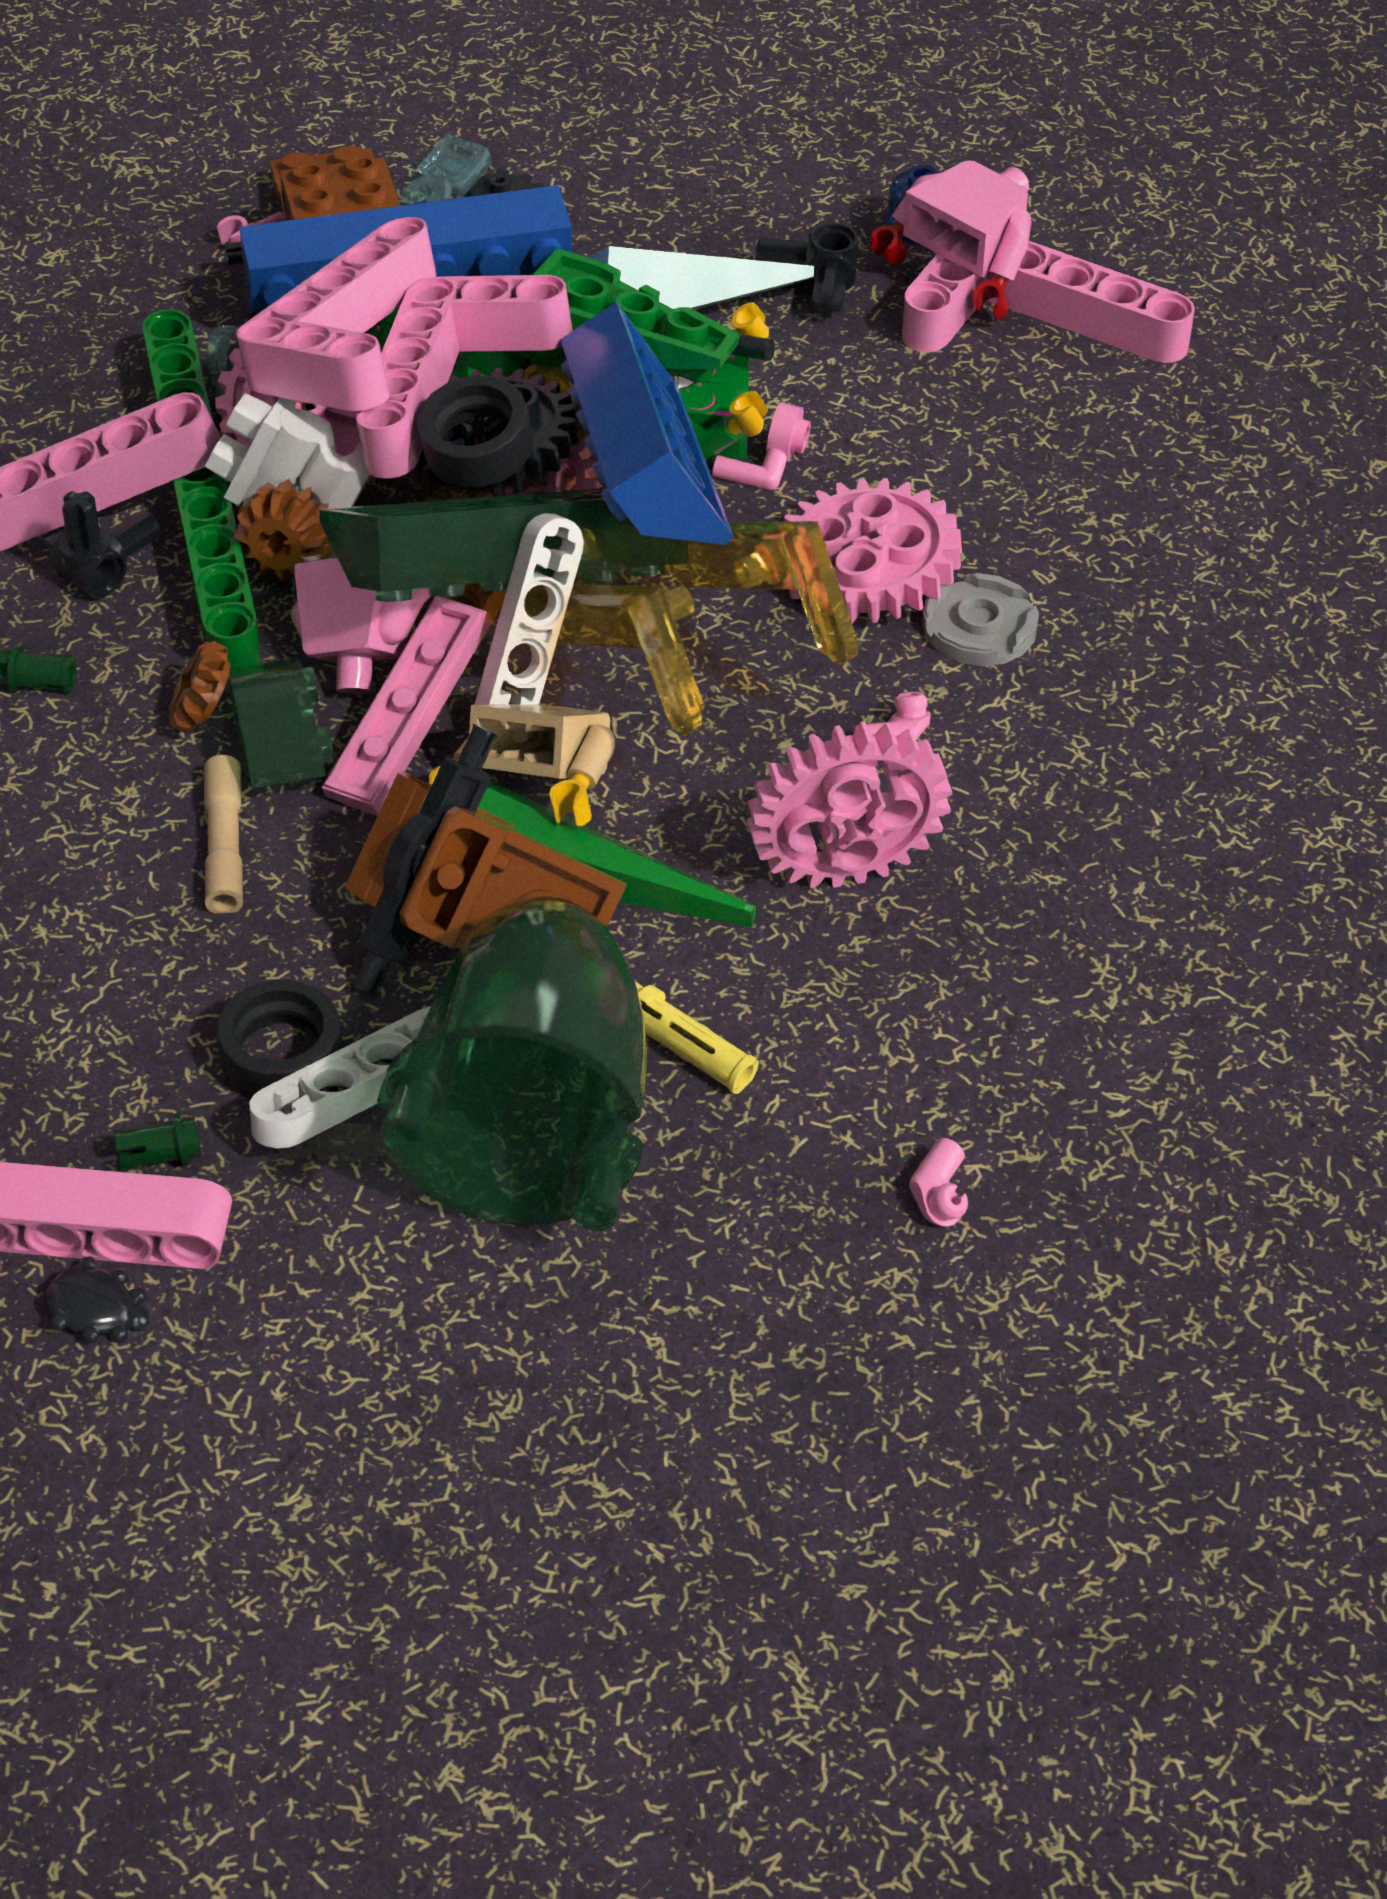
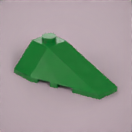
M556 248L533 274L557 276L566 283L573 330L617 302L666 369H720L739 344L740 334L690 307L670 308L659 302L660 291L647 284L640 287L639 290L620 281L621 270L605 262ZM563 346L544 351L508 352L527 358L535 365L552 366L562 369L561 364L567 360Z

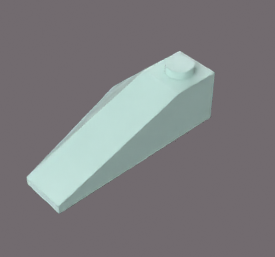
M612 246L588 257L605 262L621 270L620 281L637 290L647 284L660 291L659 302L672 309L690 307L695 310L797 284L814 277V266Z

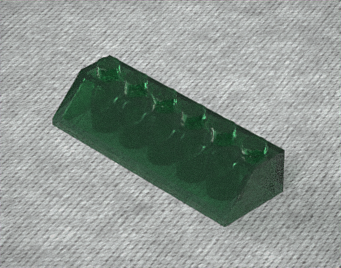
M605 487L319 510L320 523L351 587L375 591L376 601L411 600L412 589L428 588V595L458 596L465 594V584L480 583L482 591H507L522 534L527 524L534 517L543 513L564 517L576 523L581 530L584 540L583 552L576 574L582 573L583 581L616 580L617 570L630 568L632 576L666 575V565L689 563L688 541L643 536L628 517L621 522L618 521L602 498L601 491ZM546 535L543 547L549 550L559 549L562 544V538L556 535ZM536 565L534 572L541 573L550 578H553L555 572L552 569H546Z

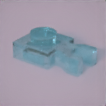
M447 133L418 166L421 177L409 183L402 191L405 204H418L426 199L425 202L447 200L452 193L463 197L491 166L492 161L489 149Z

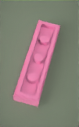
M437 595L434 597L321 787L327 798L378 816L397 773L405 772L489 629L492 622L487 611Z

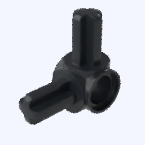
M827 223L818 226L812 233H809L808 242L761 238L756 245L755 260L814 266V277L805 280L809 281L813 286L811 305L813 309L821 311L822 317L831 318L832 312L842 310L845 291L851 288L856 281L858 235L853 228L847 225Z
M71 491L63 498L62 513L65 531L58 536L52 545L49 563L53 570L90 597L102 599L118 589L123 582L127 569L126 557L159 537L161 527L150 511L141 510L108 531L99 526L95 498L87 491L81 493Z

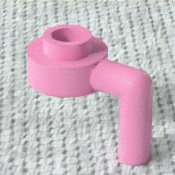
M783 402L778 404L770 426L766 455L762 466L718 455L714 463L712 477L764 490L776 489L780 483L786 462H790L794 452L803 454L808 442L811 421L803 419V407Z

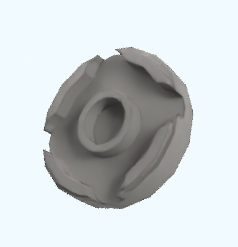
M982 573L964 575V581L955 582L952 585L940 584L941 597L939 599L926 598L922 627L927 641L940 654L959 663L977 666L1005 664L1022 656L1035 642L1039 620L1036 604L1033 607V604L1028 601L1029 594L1020 585L1001 576Z

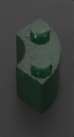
M292 658L230 668L228 686L249 787L257 788L326 776L324 763L334 762L328 726L316 727L312 703L319 702V695L313 667L302 668L299 659Z

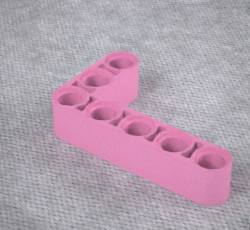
M405 217L381 225L243 324L237 330L236 336L250 389L261 394L347 411H364L383 404L389 398L390 392L380 346L375 336L365 332L401 306L410 285L425 278L436 277L437 273L426 222L417 217Z
M1031 241L1028 243L1026 253L1014 281L1008 280L1005 285L1004 292L1009 301V309L1153 361L1162 363L1176 362L1183 359L1189 350L1195 308L1189 298L1177 292ZM936 254L905 292L902 323L903 342L913 350L921 352H934L945 347L976 310L973 300L975 288L982 282L991 280L993 274L988 272L984 277H980L947 258ZM990 298L987 301L995 304L998 298Z
M553 275L444 276L425 278L410 285L381 353L390 392L389 398L375 408L358 411L356 416L366 470L370 475L385 479L396 478L409 473L415 468L423 450L417 428L420 408L432 392L448 383L459 352L544 351L562 347L561 339L573 331L566 283L563 279Z
M186 392L170 396L1 466L0 552L64 526L62 513L63 498L71 491L76 493L87 491L91 493L95 498L98 512L204 468L221 436L201 397L194 393Z
M0 1162V1252L79 1259L91 1256L96 1260L207 1269L219 1262L232 1198L230 1193L221 1185L198 1178Z

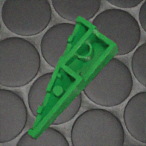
M490 780L478 806L479 808L517 825L516 831L627 883L619 901L620 903L752 927L756 914L755 905L586 825L577 826L574 819L565 815L562 817L561 822L557 824L552 809Z

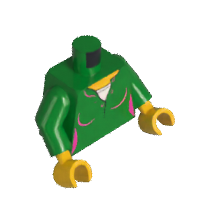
M755 303L744 304L735 311L732 316V325L737 330L736 333L768 338L769 329L764 323L765 315ZM730 355L720 369H666L678 385L705 461L718 455L731 459L747 460V436H756L762 431L764 426L762 417H765L768 412V408L756 391H749V358Z

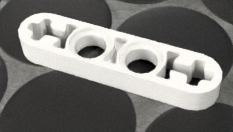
M543 513L534 517L527 524L522 534L475 704L540 703L583 552L584 540L582 532L576 523L556 514ZM546 535H556L562 538L560 548L549 550L543 547ZM536 565L554 570L553 578L534 572ZM543 585L548 593L546 608L539 615L529 617L524 609L526 594L532 587ZM527 643L532 653L530 665L524 672L512 675L507 665L508 656L515 646ZM503 681L521 688L520 694L518 695L510 690L509 692L502 690Z
M431 1006L420 1009L261 1089L253 1095L249 1102L253 1138L266 1147L288 1148L295 1146L457 1063L467 1052L465 1017L460 1011L451 1007ZM379 1060L401 1061L393 1065L372 1064ZM331 1086L348 1088L340 1092L320 1091V1089Z

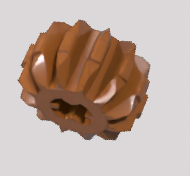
M290 479L279 483L277 487L268 482L260 486L252 495V498H248L240 507L237 516L240 523L236 527L234 538L247 544L244 547L243 558H256L260 562V575L268 572L270 569H274L280 581L284 582L295 574V564L324 560L331 554V548L334 545L331 539L335 535L337 524L324 518L328 513L329 503L315 504L310 499L311 487L303 489L298 493Z

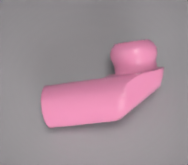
M921 692L901 693L895 699L897 713L892 715L888 722L867 724L870 734L874 735L885 723H891L895 737L909 728L913 731L917 740L930 724L931 713L926 711L927 698ZM854 725L853 732H855L858 725Z
M948 1138L937 1139L909 1182V1188L924 1219L942 1227L954 1225L966 1213L968 1207L966 1193L958 1197L955 1192L957 1185L949 1182L963 1161L965 1154L956 1142Z

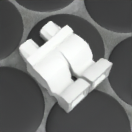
M244 393L233 409L226 427L252 441L250 448L223 434L213 449L205 467L231 483L224 498L237 506L241 502L244 503L248 498L251 499L256 490L268 482L277 487L279 483L290 479L298 493L303 489L311 487L310 499L315 504L329 503L328 513L324 518L337 524L335 535L331 539L333 543L371 476L366 470L361 444L356 446L352 454L342 456L336 452L331 424L312 412L296 409L297 403L290 399L279 397L272 407Z

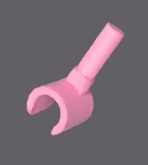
M281 212L250 224L247 223L244 217L232 215L222 219L218 223L217 230L221 244L225 245V242L241 241L239 227L284 220Z

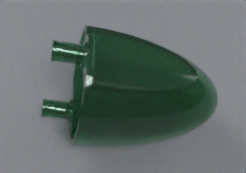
M548 895L525 897L505 904L485 916L474 926L450 968L417 1038L406 1045L389 1065L383 1077L377 1099L379 1106L387 1111L384 1125H382L380 1131L386 1152L400 1172L414 1186L432 1199L468 1216L509 1225H545L574 1219L578 1225L587 1230L604 1231L614 1225V1220L617 1221L620 1192L634 1176L643 1153V1142L638 1136L631 1134L629 1125L641 1117L646 1081L647 1046L644 1015L632 971L622 949L605 924L585 907L571 900Z

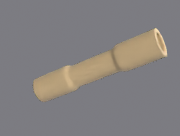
M216 755L209 758L204 765V807L208 814L205 905L214 914L238 912L243 906V866L239 855L238 816L241 809V766L239 761L232 756Z

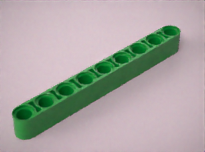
M164 309L150 314L143 321L142 330L154 402L156 403L183 392L194 393L201 397L212 418L192 322L189 316L174 309ZM207 467L172 480L171 485L203 642L210 643L215 641L226 646L228 649L227 660L230 662L228 679H240L255 672L261 661L256 613L240 541L234 538L236 522L231 501L224 498L228 490L227 481Z

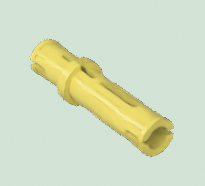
M606 960L595 964L585 977L582 984V993L624 1019V1028L637 1036L642 1033L647 1034L683 1060L691 1063L728 1087L729 1091L734 1094H739L754 1078L759 1065L757 1058L741 1051L705 1025L700 1024L666 1002L665 993L653 985L643 987L615 969ZM687 1038L691 1039L692 1041H694L695 1043H697V1044L700 1045L701 1047L697 1046L696 1044H694L693 1042H691V1041L688 1040Z

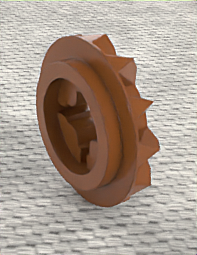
M215 641L205 642L198 647L194 655L190 656L186 668L180 673L179 682L173 690V699L168 706L171 727L183 733H189L196 725L201 726L212 714L224 691L230 672V662L227 660L228 649L226 646Z

